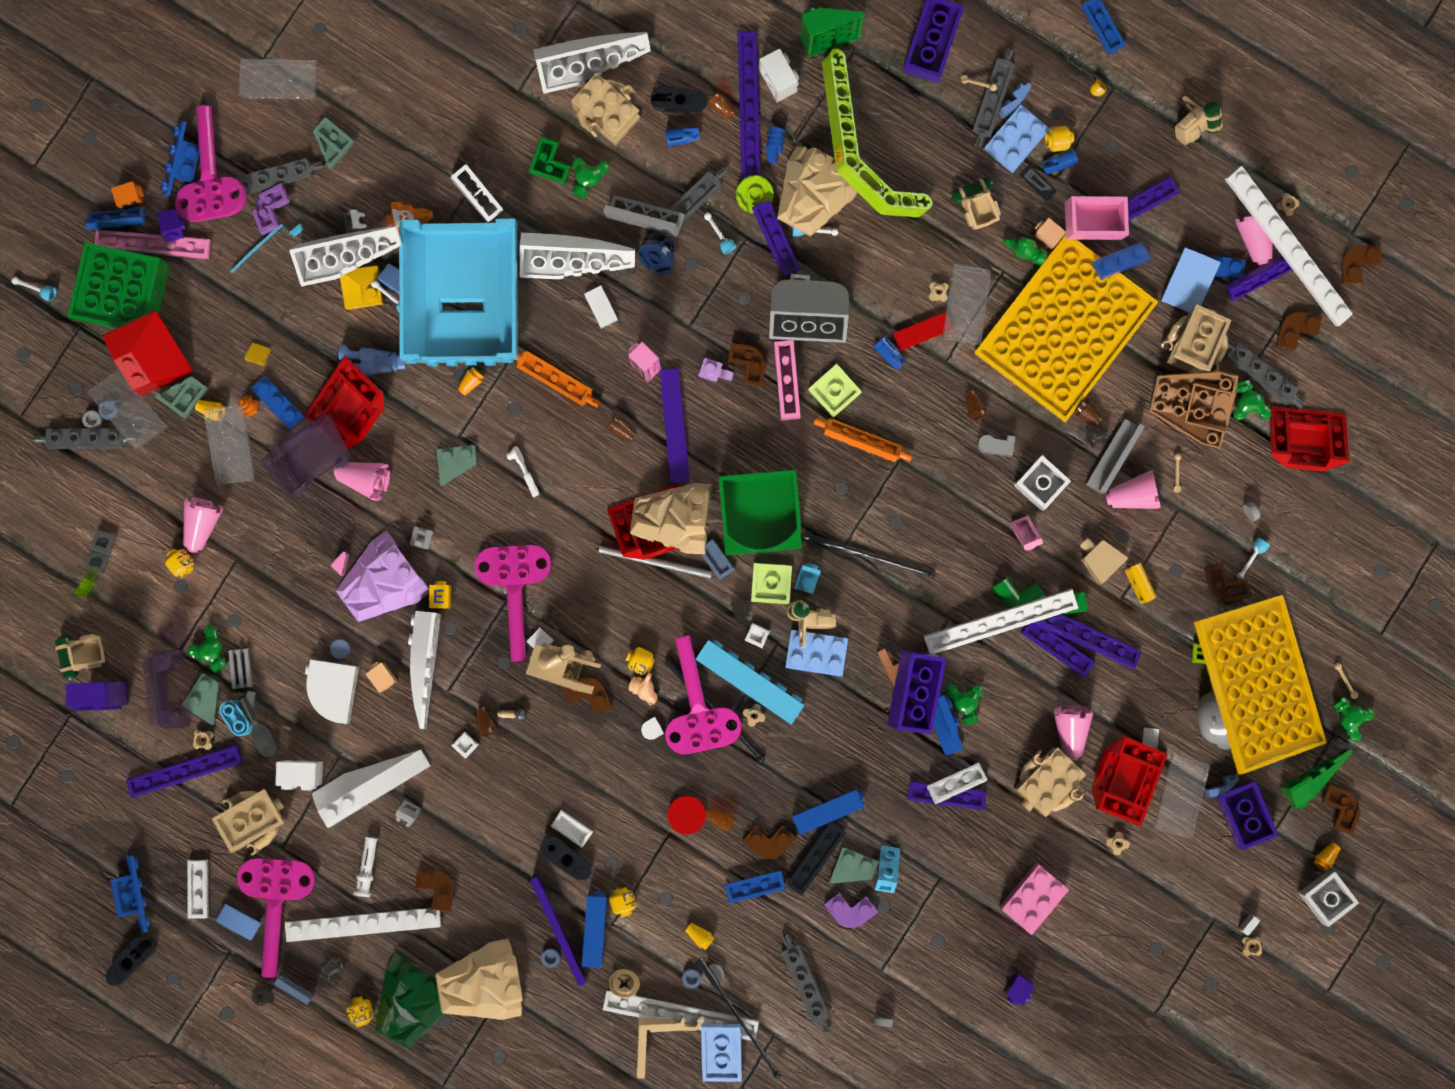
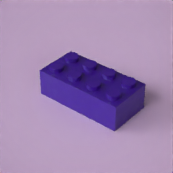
M926 0L903 69L904 73L939 84L964 6L947 0Z
M902 649L887 723L888 726L897 730L932 734L946 658L936 654Z
M128 682L66 684V707H73V711L122 709V705H128Z

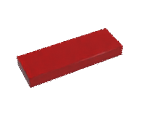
M945 312L895 332L892 335L899 352L948 333L953 328Z

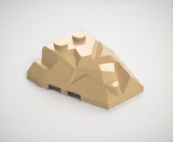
M796 146L787 162L777 219L811 237L834 214L839 213L842 207L848 202L850 203L855 198L857 191L839 175L836 170L835 158L816 148L807 149Z
M693 483L635 498L630 533L652 542L656 540L669 548L673 546L686 554H705L707 543L706 520L708 503H711L713 484Z
M508 938L488 942L483 945L484 947L471 952L467 957L454 962L435 974L442 1013L500 1020L521 1016L522 993L516 958L512 953V947Z

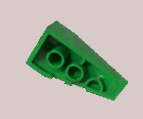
M1344 748L1280 786L1290 806L1299 809L1306 807L1309 804L1308 801L1316 796L1353 753L1352 750Z

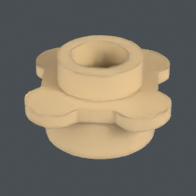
M1286 193L1283 195L1281 202H1278L1276 206L1278 210H1282L1287 216L1293 215V210L1300 203L1295 197Z
M932 282L929 286L931 289L929 299L931 301H946L948 298L946 295L948 285L946 283L937 284Z
M758 704L743 711V715L746 716L748 725L751 727L755 726V723L765 720V715L761 713V707Z
M196 730L194 732L193 747L196 749H211L213 733L211 731L202 732L201 730Z
M1116 832L1115 836L1106 841L1107 846L1113 849L1115 855H1120L1122 850L1130 846L1129 841L1123 838L1121 832Z
M1258 936L1254 938L1244 937L1242 939L1244 944L1243 954L1245 956L1250 954L1260 956L1262 954L1261 938Z

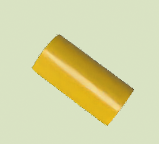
M1141 562L1125 569L1126 575L1141 604L1157 598Z

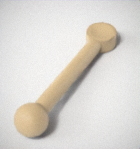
M967 75L961 77V82L964 84L967 82L990 88L991 91L997 89L995 83L987 84L969 79Z
M1180 453L1174 455L1176 473L1173 491L1175 493L1181 491L1179 486V465L1182 456Z
M1335 663L1334 668L1339 671L1348 690L1350 691V698L1356 699L1358 697V693L1356 691H1353L1349 681L1347 680L1343 670L1341 669V663Z

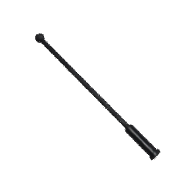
M803 531L801 537L803 541L807 540L830 548L836 547L928 575L929 578L935 577L934 571L928 572L834 543L833 540L816 536L806 531Z
M670 658L664 665L685 684L682 670ZM704 697L705 704L710 709H713V705ZM727 721L726 726L733 730L734 727ZM739 735L738 738L757 757V761L759 763H763L765 761V757L759 755L754 750V748L741 735Z
M702 957L697 960L696 964L699 965L712 986L717 988L773 1071L774 1078H779L781 1076L780 1071L775 1069L721 989L720 982L705 962V958Z

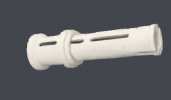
M365 837L360 873L356 875L358 880L356 891L353 892V895L370 897V885L374 879L371 873L378 839Z

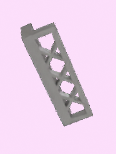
M613 195L610 206L605 205L603 210L607 218L677 237L685 216L683 213ZM617 201L624 203L626 209L616 208ZM641 207L644 213L638 214L631 212V210ZM656 211L660 213L661 218L657 219L648 215ZM672 216L678 217L676 224L668 222L666 219Z
M1124 419L1085 485L1100 494L1106 493L1145 426L1141 424L1135 425L1129 420Z

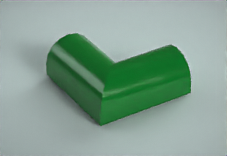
M541 136L528 172L566 185L570 176L571 166L554 161L559 142Z
M1008 577L992 587L1006 609L1045 597L1043 591L1035 582L1021 592L1017 591Z

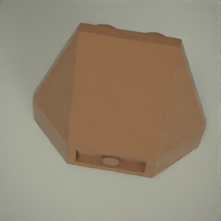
M1221 371L1158 375L1150 413L1200 444L1220 449L1229 425L1238 389L1239 376Z

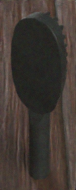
M246 696L239 698L238 700L252 725L251 734L255 746L264 757L272 758L277 753L276 743L272 734L265 725L259 723Z

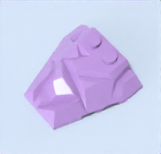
M387 530L370 542L336 590L358 622L397 610L401 607L416 604L429 594V587L421 576L417 575Z

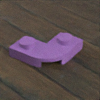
M282 184L261 193L258 196L260 199L257 201L255 209H253L255 221L260 233L263 235L280 227L274 210L290 203Z
M838 892L824 903L835 920L847 928L861 926L878 913L867 896L850 907Z

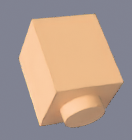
M1048 218L1045 222L1041 220L1036 226L1037 232L1034 236L1052 250L1065 235L1066 231Z
M378 662L374 663L368 668L369 672L366 673L379 693L384 692L397 682V679L384 662L380 664Z

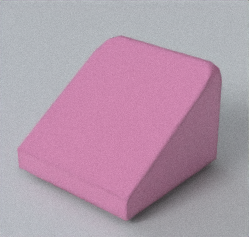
M342 552L331 564V567L341 576L345 575L349 554Z

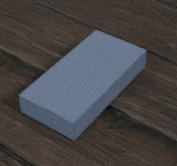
M712 538L706 543V552L701 555L720 581L734 571L735 568L715 540Z
M284 976L277 978L274 985L306 1005L314 997L313 994Z

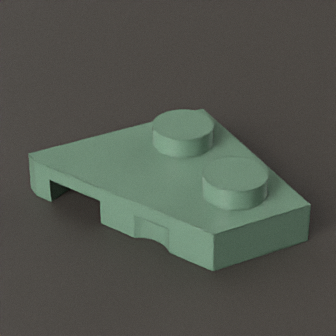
M326 117L313 130L327 166L332 170L355 142Z
M191 376L182 383L170 387L169 390L157 394L155 398L184 419H187L195 408L197 401L201 400L209 388Z
M475 445L436 449L440 486H445L454 478L459 477L465 471L477 465Z
M202 673L182 703V706L209 724L214 725L216 723L215 714L218 707L217 697L220 691V683L209 675Z
M842 847L829 883L872 880L879 861Z

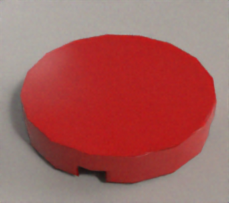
M682 796L672 802L667 816L669 824L675 831L688 835L701 829L705 823L706 812L701 801L692 796Z

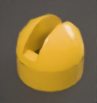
M1097 79L1091 85L1090 91L1094 96H1101L1107 91V88Z

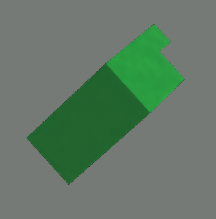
M85 242L67 317L72 320L115 329L151 311L156 310L159 314L170 265L157 257Z
M796 470L719 477L725 556L802 549Z

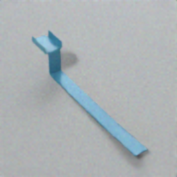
M280 224L279 228L273 230L256 247H254L230 272L233 273L252 253H254L283 225ZM298 224L289 233L294 237L303 230L302 224Z

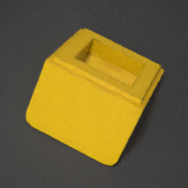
M252 343L244 359L265 367L271 349Z

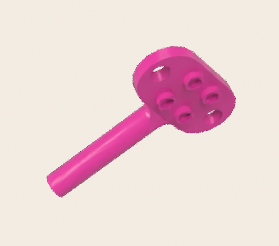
M206 105L196 107L201 178L196 183L184 186L178 192L175 200L177 213L181 218L189 222H200L232 216L244 207L247 197L246 189L240 181L232 177H217L212 107ZM239 190V197L237 199H234V192ZM188 200V206L183 209V202Z
M535 545L491 547L479 553L475 560L474 568L480 581L487 585L504 586L507 590L511 662L526 661L522 587L525 584L541 582L551 571L552 563L549 554L543 548ZM540 558H544L547 561V566L544 569H539L536 565ZM482 562H488L490 566L489 570L485 573L479 569V565Z
M686 635L675 638L689 699L690 712L674 718L668 724L665 732L668 746L679 754H691L734 743L741 732L739 716L733 710L726 707L713 709L706 707L691 637ZM730 719L737 722V727L733 730L728 729L726 726V722ZM672 732L680 734L681 739L678 742H673L670 739Z
M255 858L245 862L240 867L237 882L241 891L247 896L263 898L267 903L261 976L272 978L277 977L282 903L284 900H298L309 895L314 889L316 880L314 871L305 862ZM244 872L252 874L251 882L243 880ZM304 875L310 878L308 886H303L300 882L301 877Z

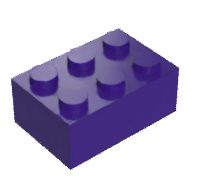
M1246 781L1232 787L1221 795L1215 796L1237 849L1246 850L1279 836L1256 781Z

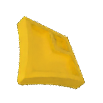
M379 266L356 268L340 277L346 310L384 304L383 292L371 285L373 280H377L382 287V283L377 279L380 274Z

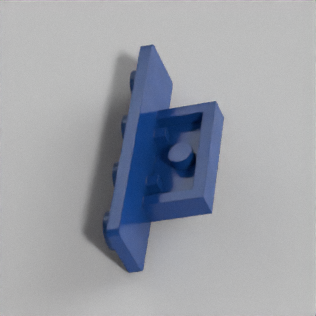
M185 121L179 122L173 129L175 138L169 147L170 160L166 162L164 169L166 177L165 180H162L160 186L161 196L164 197L170 196L174 178L193 183L200 152L199 145L183 141L187 123Z
M940 691L933 726L944 754L950 755L963 749L957 734V727L960 725L957 717H952L950 712L952 705L949 698H945Z
M129 855L126 856L129 875L110 879L117 918L137 914L140 932H148L147 927L150 926L149 918L144 913L146 902L144 896L141 897L140 893L142 881L140 877H137L136 872L139 869L137 858Z

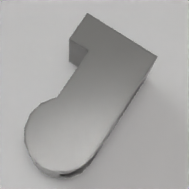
M984 435L978 440L977 447L983 453L1011 457L1013 456L1015 436L1008 435L1005 440L994 439L990 435Z

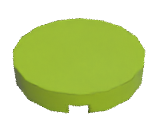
M748 176L738 184L736 200L744 211L753 213L752 207L767 200H770V203H772L774 191L766 178Z

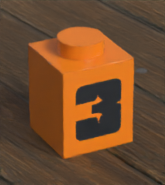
M133 181L111 188L116 206L120 209H127L144 203L142 199L144 197L141 186H138Z

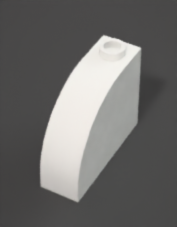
M466 164L449 177L487 222L503 211L502 207Z
M310 660V663H307L305 674L308 675L307 694L314 709L324 718L337 723L350 724L359 667L319 660Z

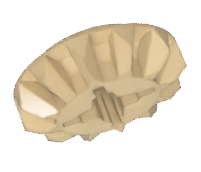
M620 969L610 976L609 989L619 999H629L631 996H635L639 990V978L631 970ZM620 982H622V983L628 982V984H627V987H628V988H626V987L620 988V985H621Z

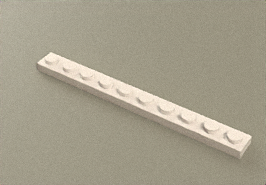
M1238 166L1225 178L1226 182L1333 324L1340 326L1353 313L1242 166Z

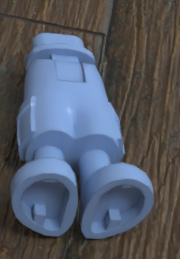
M345 344L339 345V361H342L344 356L350 360H360V363L354 364L366 376L392 371L397 372V369H405V361H402L400 354L396 352L376 350L374 348H361L359 351H352Z

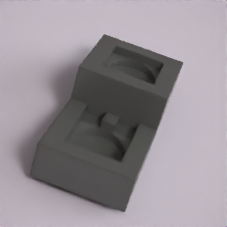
M100 530L96 531L90 545L91 551L84 564L85 569L104 574L115 543V535Z

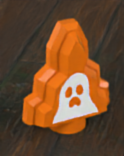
M391 202V214H386L388 227L397 226L398 232L399 220H419L421 224H427L434 219L432 211L424 208L414 209L411 205H402L401 202Z

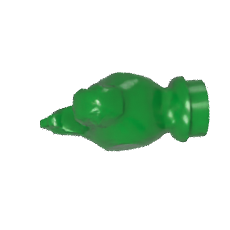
M575 158L572 166L575 169V178L578 183L572 186L571 193L585 199L589 194L587 188L595 187L599 184L602 176L609 172V164L606 161H600L598 166L591 167L582 158Z
M1020 237L1018 240H1002V243L1010 248L1017 257L1026 260L1031 259L1033 264L1041 265L1047 257V252L1043 248L1038 249L1037 244L1031 238Z
M1246 380L1238 383L1237 393H1240L1241 396L1237 400V408L1233 412L1234 418L1243 420L1249 413L1256 412L1260 415L1261 420H1268L1271 417V410L1265 405L1263 396L1251 390L1253 388L1251 381Z
M206 626V629L203 631L206 634V640L200 645H191L187 653L192 658H199L202 661L210 662V669L216 673L228 664L224 657H220L223 646L218 639L217 629H214V626Z
M949 684L945 687V694L952 701L954 709L964 714L961 718L964 725L979 722V715L974 713V710L978 706L979 697L983 694L982 687L973 685L967 692L963 693L956 689V685Z
M1341 696L1332 706L1336 712H1341L1340 724L1346 730V734L1349 736L1348 739L1353 742L1360 741L1362 734L1359 733V726L1364 721L1372 720L1375 712L1368 707L1350 706V700L1345 696Z

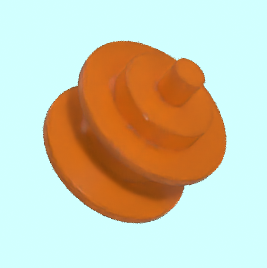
M249 395L239 399V412H244L246 417L257 413V400H252V397Z

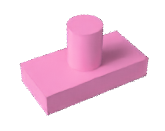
M1029 516L1010 522L1012 530L1025 551L1032 550L1036 546L1043 544L1042 538Z

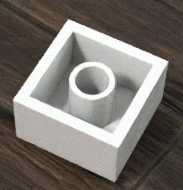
M780 49L759 60V71L776 102L796 93L797 86L799 85L797 72L795 69L791 70L787 54L782 53Z
M1042 455L1013 486L1043 511L1071 481Z
M284 760L276 762V786H281V789L292 790L297 788V786H301V790H313L317 786L322 785L323 761Z
M1327 870L1299 892V895L1318 920L1328 927L1359 904L1336 872Z

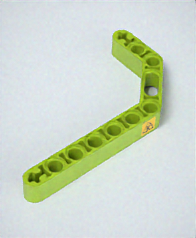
M840 49L831 50L822 61V69L837 172L880 214L906 217L922 216L932 207V199L927 194L893 191L859 158L846 57Z

